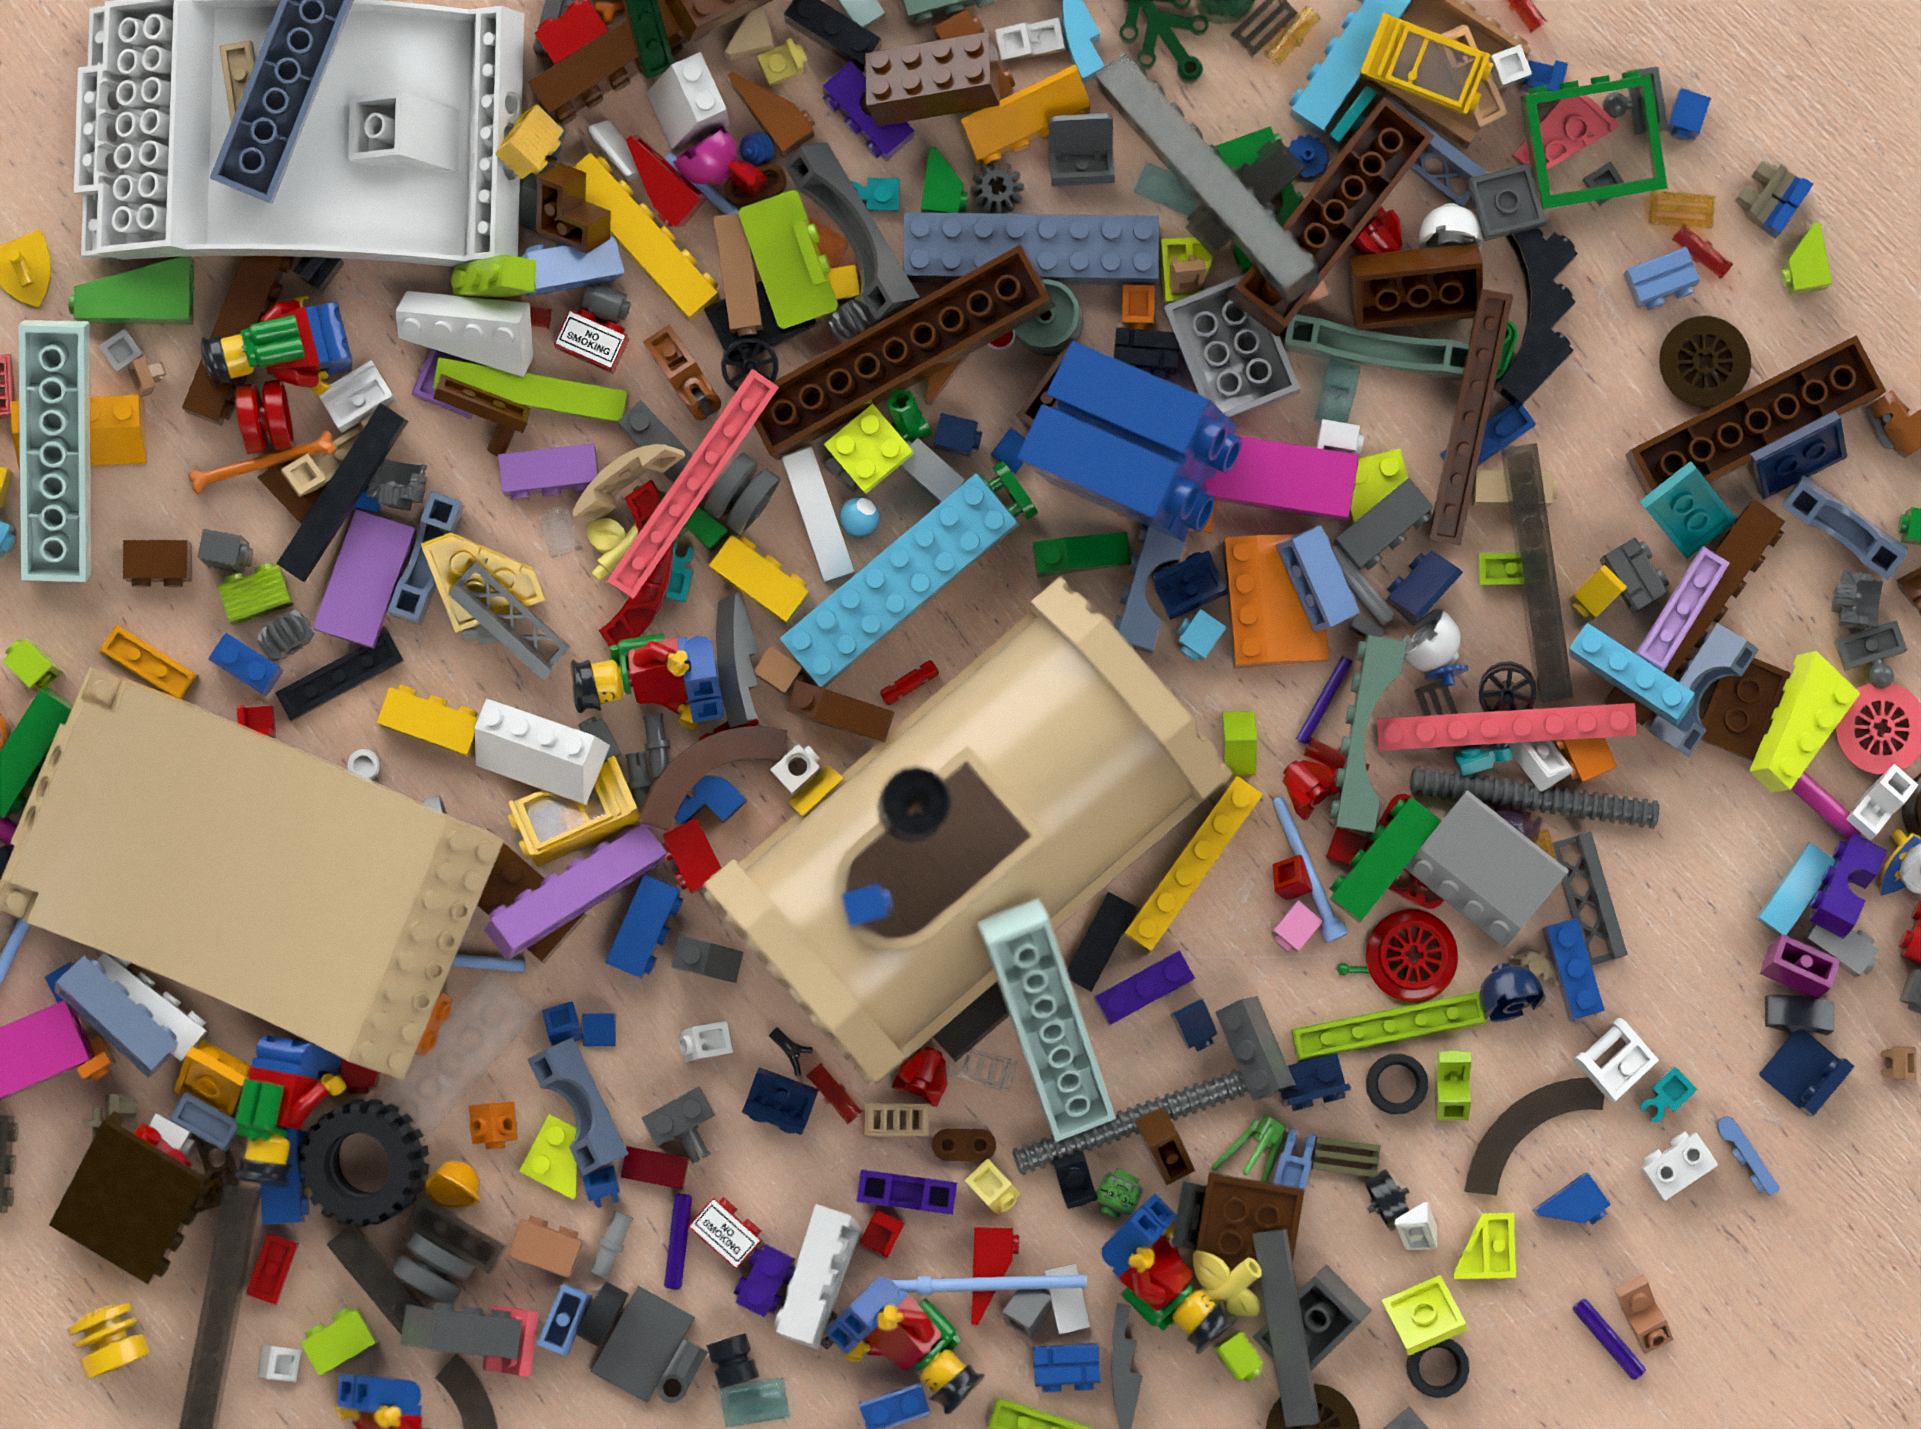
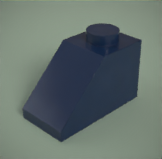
M1203 998L1171 1014L1187 1049L1195 1047L1198 1052L1214 1044L1212 1037L1218 1035Z

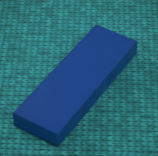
M1510 404L1487 420L1477 467L1536 426L1535 421L1524 406L1517 411ZM1446 450L1440 453L1443 460L1445 459Z

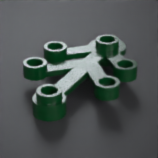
M1125 0L1128 3L1125 23L1121 26L1119 32L1122 42L1131 44L1137 40L1139 31L1136 23L1140 8L1148 18L1143 47L1137 55L1138 66L1141 69L1149 70L1155 65L1156 55L1154 51L1159 34L1178 62L1177 75L1179 79L1188 84L1198 81L1202 75V63L1198 58L1188 55L1170 27L1188 30L1196 36H1201L1208 30V19L1203 15H1195L1191 18L1161 12L1153 3V1L1173 4L1176 9L1184 10L1188 8L1191 0H1187L1185 4H1179L1176 0ZM1200 20L1204 23L1205 27L1202 30H1196L1193 27V23ZM1130 28L1134 31L1135 35L1132 38H1126L1123 35V31ZM1145 54L1150 55L1152 62L1150 64H1143L1140 60L1141 56ZM1188 63L1194 64L1196 71L1187 73L1184 66Z

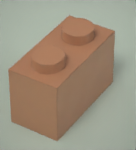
M530 1215L529 1220L521 1219L508 1256L570 1278L584 1240L577 1238L579 1232L563 1226L560 1227L559 1231L547 1228L549 1221Z

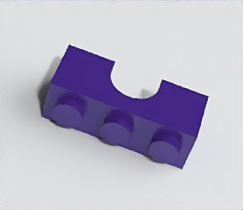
M851 61L822 86L823 93L825 94L822 98L833 112L839 110L846 117L844 123L854 135L860 133L868 141L865 146L875 158L881 156L887 162L915 137V130L907 122L876 127L873 118L862 111L860 105L866 97V77Z
M1852 833L1846 842L1840 840L1832 854V858L1836 859L1833 866H1828L1821 879L1825 886L1822 891H1817L1810 904L1814 911L1809 921L1844 939L1856 925L1866 900L1856 896L1850 890L1848 883H1854L1866 889L1877 876L1887 850L1855 833Z
M1179 950L1094 997V1000L1110 1026L1193 981L1195 977Z
M861 1170L856 1202L953 1215L957 1182Z

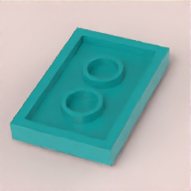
M1691 461L1640 500L1641 504L1686 559L1737 521V518Z

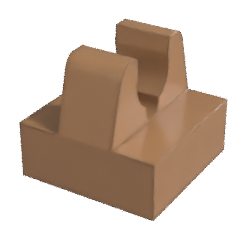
M1189 255L1187 262H1178L1177 257L1172 258L1169 282L1172 294L1203 290L1207 270L1204 260H1198L1194 255Z
M145 357L132 360L128 368L137 393L141 397L151 395L156 387L155 383L163 380L164 375H166L162 362L148 365Z
M1892 1047L1881 1052V1057H1890L1893 1061L1892 1068L1881 1070L1883 1076L1903 1080L1917 1079L1916 1047Z

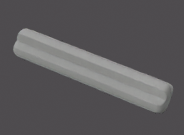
M1338 545L1332 546L1331 548L1336 560L1343 569L1347 585L1381 625H1386L1394 618V611Z

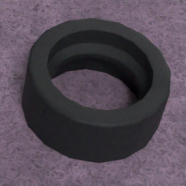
M1403 1053L1388 1054L1378 1059L1369 1069L1366 1078V1092L1371 1102L1379 1110L1389 1114H1406L1416 1109L1424 1101L1428 1091V1076L1423 1066L1414 1057ZM1391 1065L1407 1067L1416 1079L1414 1094L1402 1103L1387 1101L1378 1089L1380 1074Z
M605 1282L576 1334L599 1347L622 1309L628 1293L609 1282Z
M1452 1339L1444 1340L1408 1356L1406 1362L1407 1375L1412 1385L1422 1394L1434 1398L1449 1397L1459 1392L1466 1383L1470 1372L1469 1359L1464 1349ZM1432 1348L1448 1350L1453 1354L1457 1362L1455 1377L1444 1386L1428 1384L1423 1380L1419 1372L1421 1357Z

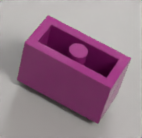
M1782 934L1769 945L1759 974L1807 996L1819 999L1831 989L1841 960Z

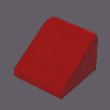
M1299 854L1273 864L1274 891L1283 899L1291 900L1313 892L1312 883L1302 855Z

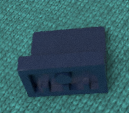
M1799 1029L1788 1037L1759 1072V1076L1806 1116H1814L1855 1066L1846 1058L1839 1059L1806 1030Z
M1335 1053L1289 1065L1288 1068L1296 1085L1280 1092L1284 1107L1291 1105L1292 1110L1296 1111L1314 1106L1313 1099L1323 1097L1324 1103L1345 1098L1344 1091L1351 1090L1350 1083L1345 1084L1338 1054Z

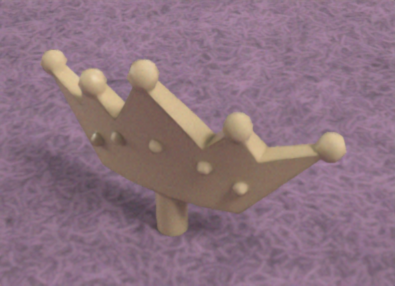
M1543 946L1540 954L1528 950L1514 957H1508L1509 961L1512 959L1520 960V966H1528V969L1536 977L1543 974L1544 982H1547V979L1551 977L1555 982V986H1559L1553 962L1545 958L1549 950L1547 947Z

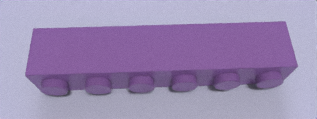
M641 824L635 829L633 826L627 827L617 835L618 839L611 844L605 841L598 845L591 852L593 855L583 860L582 857H579L566 867L567 871L559 876L556 873L551 874L541 882L540 885L542 887L534 892L531 889L524 891L516 897V903L508 908L502 905L495 909L489 915L490 920L485 928V932L504 958L508 961L644 874L658 867L667 852L647 825Z

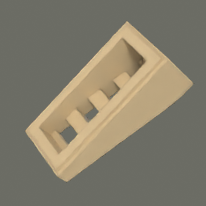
M865 1104L864 1136L929 1137V1104ZM874 1110H880V1129H874ZM887 1110H893V1130H887ZM900 1110L906 1111V1130H900ZM913 1111H919V1130H912Z

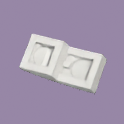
M1059 17L1033 24L1025 22L996 30L1001 61L1025 59L1067 50L1063 23Z

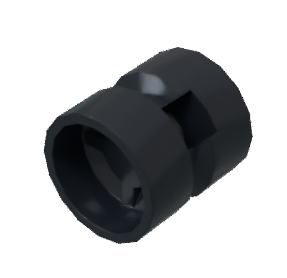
M746 1333L706 1345L711 1362L718 1364V1368L714 1373L719 1389L759 1377L754 1359L747 1357L751 1349Z

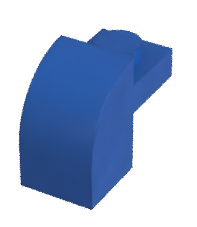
M707 775L691 788L695 795L692 798L688 794L685 796L674 818L682 825L690 821L707 805L724 824L747 801L727 780L718 776Z

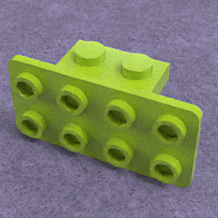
M790 190L742 207L738 212L778 326L785 329L836 311L838 301L828 273L831 272L830 264L826 255H821L817 245L820 242L819 233L815 224L810 225L799 192Z

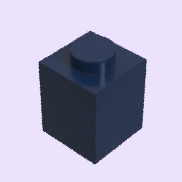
M941 413L933 448L971 457L972 449L979 450L983 432L977 431L978 422Z

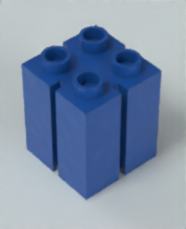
M1072 340L1047 392V395L1057 399V405L1054 409L1043 404L1041 405L1017 458L1049 483L1184 542L1190 528L1198 532L1201 531L1211 516L1215 498L1207 494L1208 488L1205 487V483L1208 477L1213 479L1217 470L1228 473L1239 456L1242 439L1234 435L1238 426L1227 415L1222 413L1210 399Z

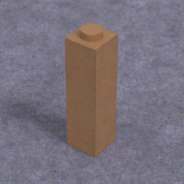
M738 213L714 216L731 334L738 333L739 338L757 335V330H763L751 248Z

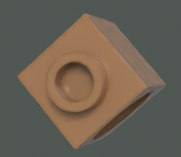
M773 646L769 647L754 670L756 677L785 696L790 690L793 692L796 680L803 682L805 678L801 675L804 670L803 666Z

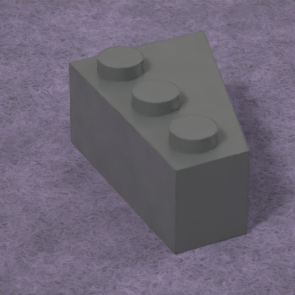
M435 1303L434 1308L406 1305L401 1344L431 1350L517 1359L523 1320L510 1318L511 1312L492 1309L491 1315L482 1314L483 1308L463 1306V1312L454 1311V1305Z

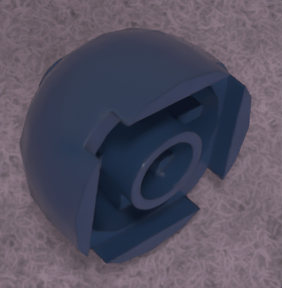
M1502 963L1493 967L1492 973L1482 982L1479 992L1482 1012L1486 1020L1490 1017L1491 1022L1508 1021L1524 1015L1521 1009L1531 1005L1532 1010H1535L1546 999L1542 985L1535 974L1528 968L1517 965L1510 966L1509 963Z

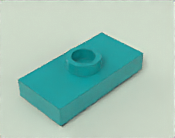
M1369 86L1364 88L1330 133L1328 138L1329 144L1337 149L1351 129L1355 132L1359 129L1367 118L1364 112L1374 101L1377 94L1376 91Z

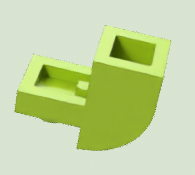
M1450 1050L1438 1053V1060H1435L1434 1071L1436 1120H1469L1471 1107L1469 1082L1472 1066L1471 1051Z

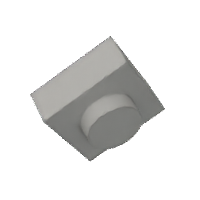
M125 328L99 346L118 374L127 369L132 360L145 356Z

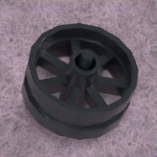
M743 338L732 343L724 352L721 360V373L726 384L734 391H737L739 388L734 383L745 373L749 374L751 369H754L771 382L776 380L779 371L778 358L773 348L766 342L756 338ZM748 342L756 343L751 358L747 357L741 344ZM763 346L769 352L771 358L757 362L755 359L760 347ZM735 347L743 359L742 363L727 360L730 352ZM773 362L771 378L758 370V366ZM726 365L741 367L742 370L730 380Z
M1512 661L1499 662L1490 666L1482 675L1479 683V703L1484 712L1498 711L1503 703L1509 704L1511 710H1516L1515 698L1527 702V705L1520 710L1533 709L1536 701V682L1531 672L1523 665ZM1500 671H1508L1507 680L1503 682L1494 674ZM1512 673H1519L1525 678L1514 684L1512 682ZM1490 679L1499 689L1484 691V686L1487 680ZM1530 684L1531 697L1516 692V690ZM1499 696V700L1493 708L1485 700V697Z
M1384 1169L1375 1177H1369L1364 1180L1372 1199L1370 1200L1372 1205L1367 1207L1369 1213L1375 1211L1377 1215L1380 1214L1388 1229L1393 1231L1397 1229L1395 1219L1409 1212L1405 1202V1195L1410 1192L1407 1187L1401 1189L1400 1186H1397L1387 1169Z

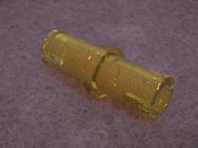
M1304 6L1289 26L1285 25L1281 29L1280 37L1266 50L1264 54L1268 59L1276 55L1271 61L1273 64L1280 66L1296 46L1300 47L1303 44L1304 36L1320 20L1317 13L1307 19L1314 11L1312 8Z

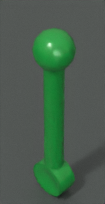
M1341 963L1337 967V972L1342 976L1348 973H1369L1368 967L1348 966L1346 963ZM1395 964L1394 966L1390 967V969L1393 971L1400 964ZM1404 967L1396 973L1397 977L1403 975Z

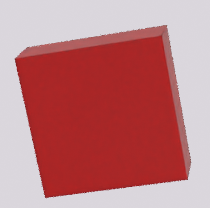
M1336 827L1326 858L1352 867L1349 864L1360 849L1363 850L1367 838Z

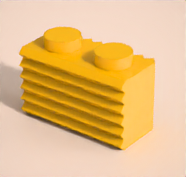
M536 103L520 116L495 152V155L500 157V160L504 161L510 170H514V174H518L520 179L525 178L530 173L537 175L548 163L545 159L546 156H550L561 145L558 139L564 130Z

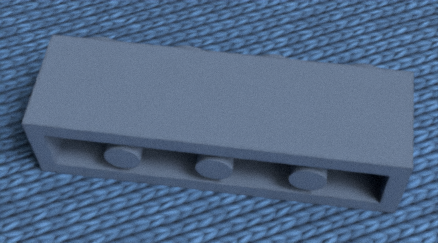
M83 955L56 981L54 991L147 1078H150L176 1052L178 1046L176 1035L167 1026L162 1025L160 1027L152 1019L153 1014L142 1003L137 1005L128 997L130 995L128 990L120 982L115 981L113 983L104 975L106 971L100 963L94 959L89 961Z

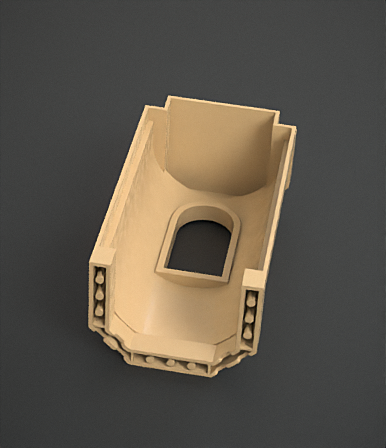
M1059 577L1031 601L1030 609L1026 616L887 735L885 743L879 742L847 769L841 775L844 779L806 814L801 816L799 813H796L741 862L737 863L732 859L704 884L708 889L704 896L719 913L723 909L727 911L728 914L724 919L741 939L745 935L748 936L744 940L745 943L762 963L767 959L770 961L766 967L783 987L789 983L792 988L788 990V993L804 1012L808 1008L813 1011L809 1017L825 1036L830 1032L834 1035L836 1039L832 1041V1044L846 1060L851 1056L858 1063L854 1067L855 1071L867 1084L872 1080L876 1085L879 1084L997 982L977 922L1039 898L1049 918L1053 932H1055L1223 786L1232 775L1231 770L1218 758L1217 751L1205 736L1200 738L1197 736L1199 730L1193 717L1108 620L1100 613L1091 614L1088 611L1091 608L1090 604L1079 593H1074L1062 577ZM967 764L1029 835L1030 838L930 925L917 934L905 938H885L869 932L861 925L850 928L841 894L846 893L847 877L857 858L887 833L879 820L877 803L884 785L896 772L904 768L918 766L932 770L946 782ZM912 799L910 803L904 801V804L908 806V813L917 807L918 801L916 799Z

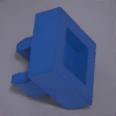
M614 1166L596 1170L583 1176L588 1200H594L596 1207H602L600 1198L608 1195L612 1196L614 1203L618 1202V1192H620Z

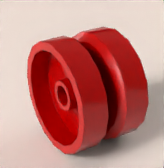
M280 380L265 381L262 386L263 402L259 390L254 383L236 386L237 418L247 454L266 451L268 446L267 431L272 446L276 450L294 447L292 418L284 382Z

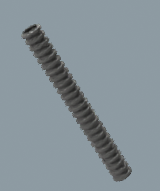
M1415 766L1412 770L1410 781L1411 794L1415 795L1417 792H1421V796H1426L1429 793L1434 798L1436 795H1441V799H1446V796H1450L1451 800H1456V798H1461L1468 790L1484 804L1490 802L1491 806L1499 803L1500 807L1510 805L1511 809L1519 806L1520 810L1530 808L1532 812L1540 809V813H1545L1547 810L1553 815L1556 812H1560V816H1565L1568 813L1573 818L1575 815H1579L1580 819L1589 816L1590 820L1599 818L1601 822H1604L1605 819H1609L1610 823H1615V820H1617L1622 825L1625 822H1629L1630 826L1638 823L1639 827L1649 825L1650 829L1655 828L1659 818L1660 805L1657 800L1648 803V799H1643L1642 802L1638 801L1636 797L1629 800L1628 796H1623L1620 799L1615 794L1613 797H1609L1608 793H1603L1602 796H1599L1598 792L1589 794L1587 790H1584L1583 793H1579L1578 789H1573L1572 792L1566 787L1563 790H1559L1558 786H1554L1553 789L1548 788L1539 791L1535 784L1530 786L1529 782L1519 784V781L1515 780L1513 783H1509V779H1504L1502 782L1497 777L1494 780H1490L1489 776H1484V779H1481L1476 774L1474 777H1470V775L1460 776L1459 772H1455L1453 775L1448 770H1445L1444 773H1440L1439 769H1435L1434 772L1430 771V768L1427 767L1424 770H1420V766Z
M1234 1069L1231 1070L1229 1075H1226V1073L1221 1074V1078L1212 1077L1210 1082L1203 1080V1084L1198 1085L1195 1083L1193 1088L1190 1089L1186 1086L1182 1092L1175 1090L1171 1096L1167 1093L1164 1094L1165 1098L1160 1099L1158 1096L1154 1102L1147 1100L1143 1106L1139 1103L1136 1104L1134 1109L1128 1107L1126 1112L1119 1110L1117 1115H1115L1116 1119L1056 1142L1053 1135H1051V1138L1048 1140L1046 1137L1041 1138L1042 1142L1039 1143L1032 1141L1031 1146L1024 1144L1020 1150L1017 1147L1013 1148L1012 1154L1019 1173L1025 1175L1027 1170H1031V1172L1036 1171L1035 1167L1045 1168L1046 1163L1053 1165L1052 1161L1073 1155L1077 1152H1083L1086 1149L1092 1151L1094 1146L1101 1148L1102 1143L1106 1142L1109 1145L1112 1144L1111 1140L1116 1139V1141H1120L1122 1136L1129 1138L1131 1137L1130 1133L1133 1132L1136 1135L1140 1134L1135 1121L1161 1107H1164L1170 1119L1176 1121L1178 1116L1182 1115L1185 1118L1189 1112L1196 1114L1197 1109L1201 1108L1204 1111L1206 1106L1211 1105V1107H1215L1217 1102L1224 1104L1225 1099L1229 1098L1232 1101L1235 1100L1237 1095L1243 1097L1244 1093L1249 1092L1241 1071L1236 1072Z

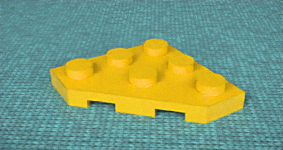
M448 533L421 543L455 633L480 624L448 595L449 588L475 561L526 607L545 600L533 567L454 533ZM477 572L464 583L472 592H486V580ZM490 585V592L497 591ZM479 597L487 605V598ZM490 597L491 609L496 614L510 613V603L505 597ZM513 606V611H517L518 609Z

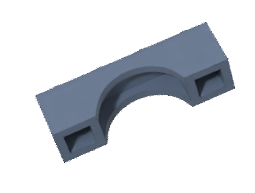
M1802 475L1784 500L1783 508L1806 524L1817 527L1833 536L1849 548L1863 564L1886 580H1889L1907 556L1908 547L1804 475Z
M433 491L430 492L420 520L419 532L411 558L404 574L397 583L387 611L391 616L422 626L436 583L421 543L448 533L455 534L465 508L461 501Z
M1143 524L1138 543L1143 544L1141 555L1134 554L1129 573L1135 574L1132 586L1125 585L1120 601L1121 604L1126 605L1123 617L1116 615L1113 627L1131 648L1152 654L1162 620L1148 606L1145 597L1146 581L1159 567L1178 563L1184 542Z
M1717 623L1715 628L1706 635L1704 645L1698 654L1689 661L1686 672L1679 682L1695 693V702L1677 727L1658 714H1655L1648 731L1661 741L1690 757L1707 731L1699 716V704L1703 693L1713 682L1726 676L1742 677L1759 649L1745 638Z
M573 1038L549 1047L527 1059L541 1089H549L559 1093L567 1100L574 1111L577 1131L569 1148L583 1176L628 1155L623 1140Z

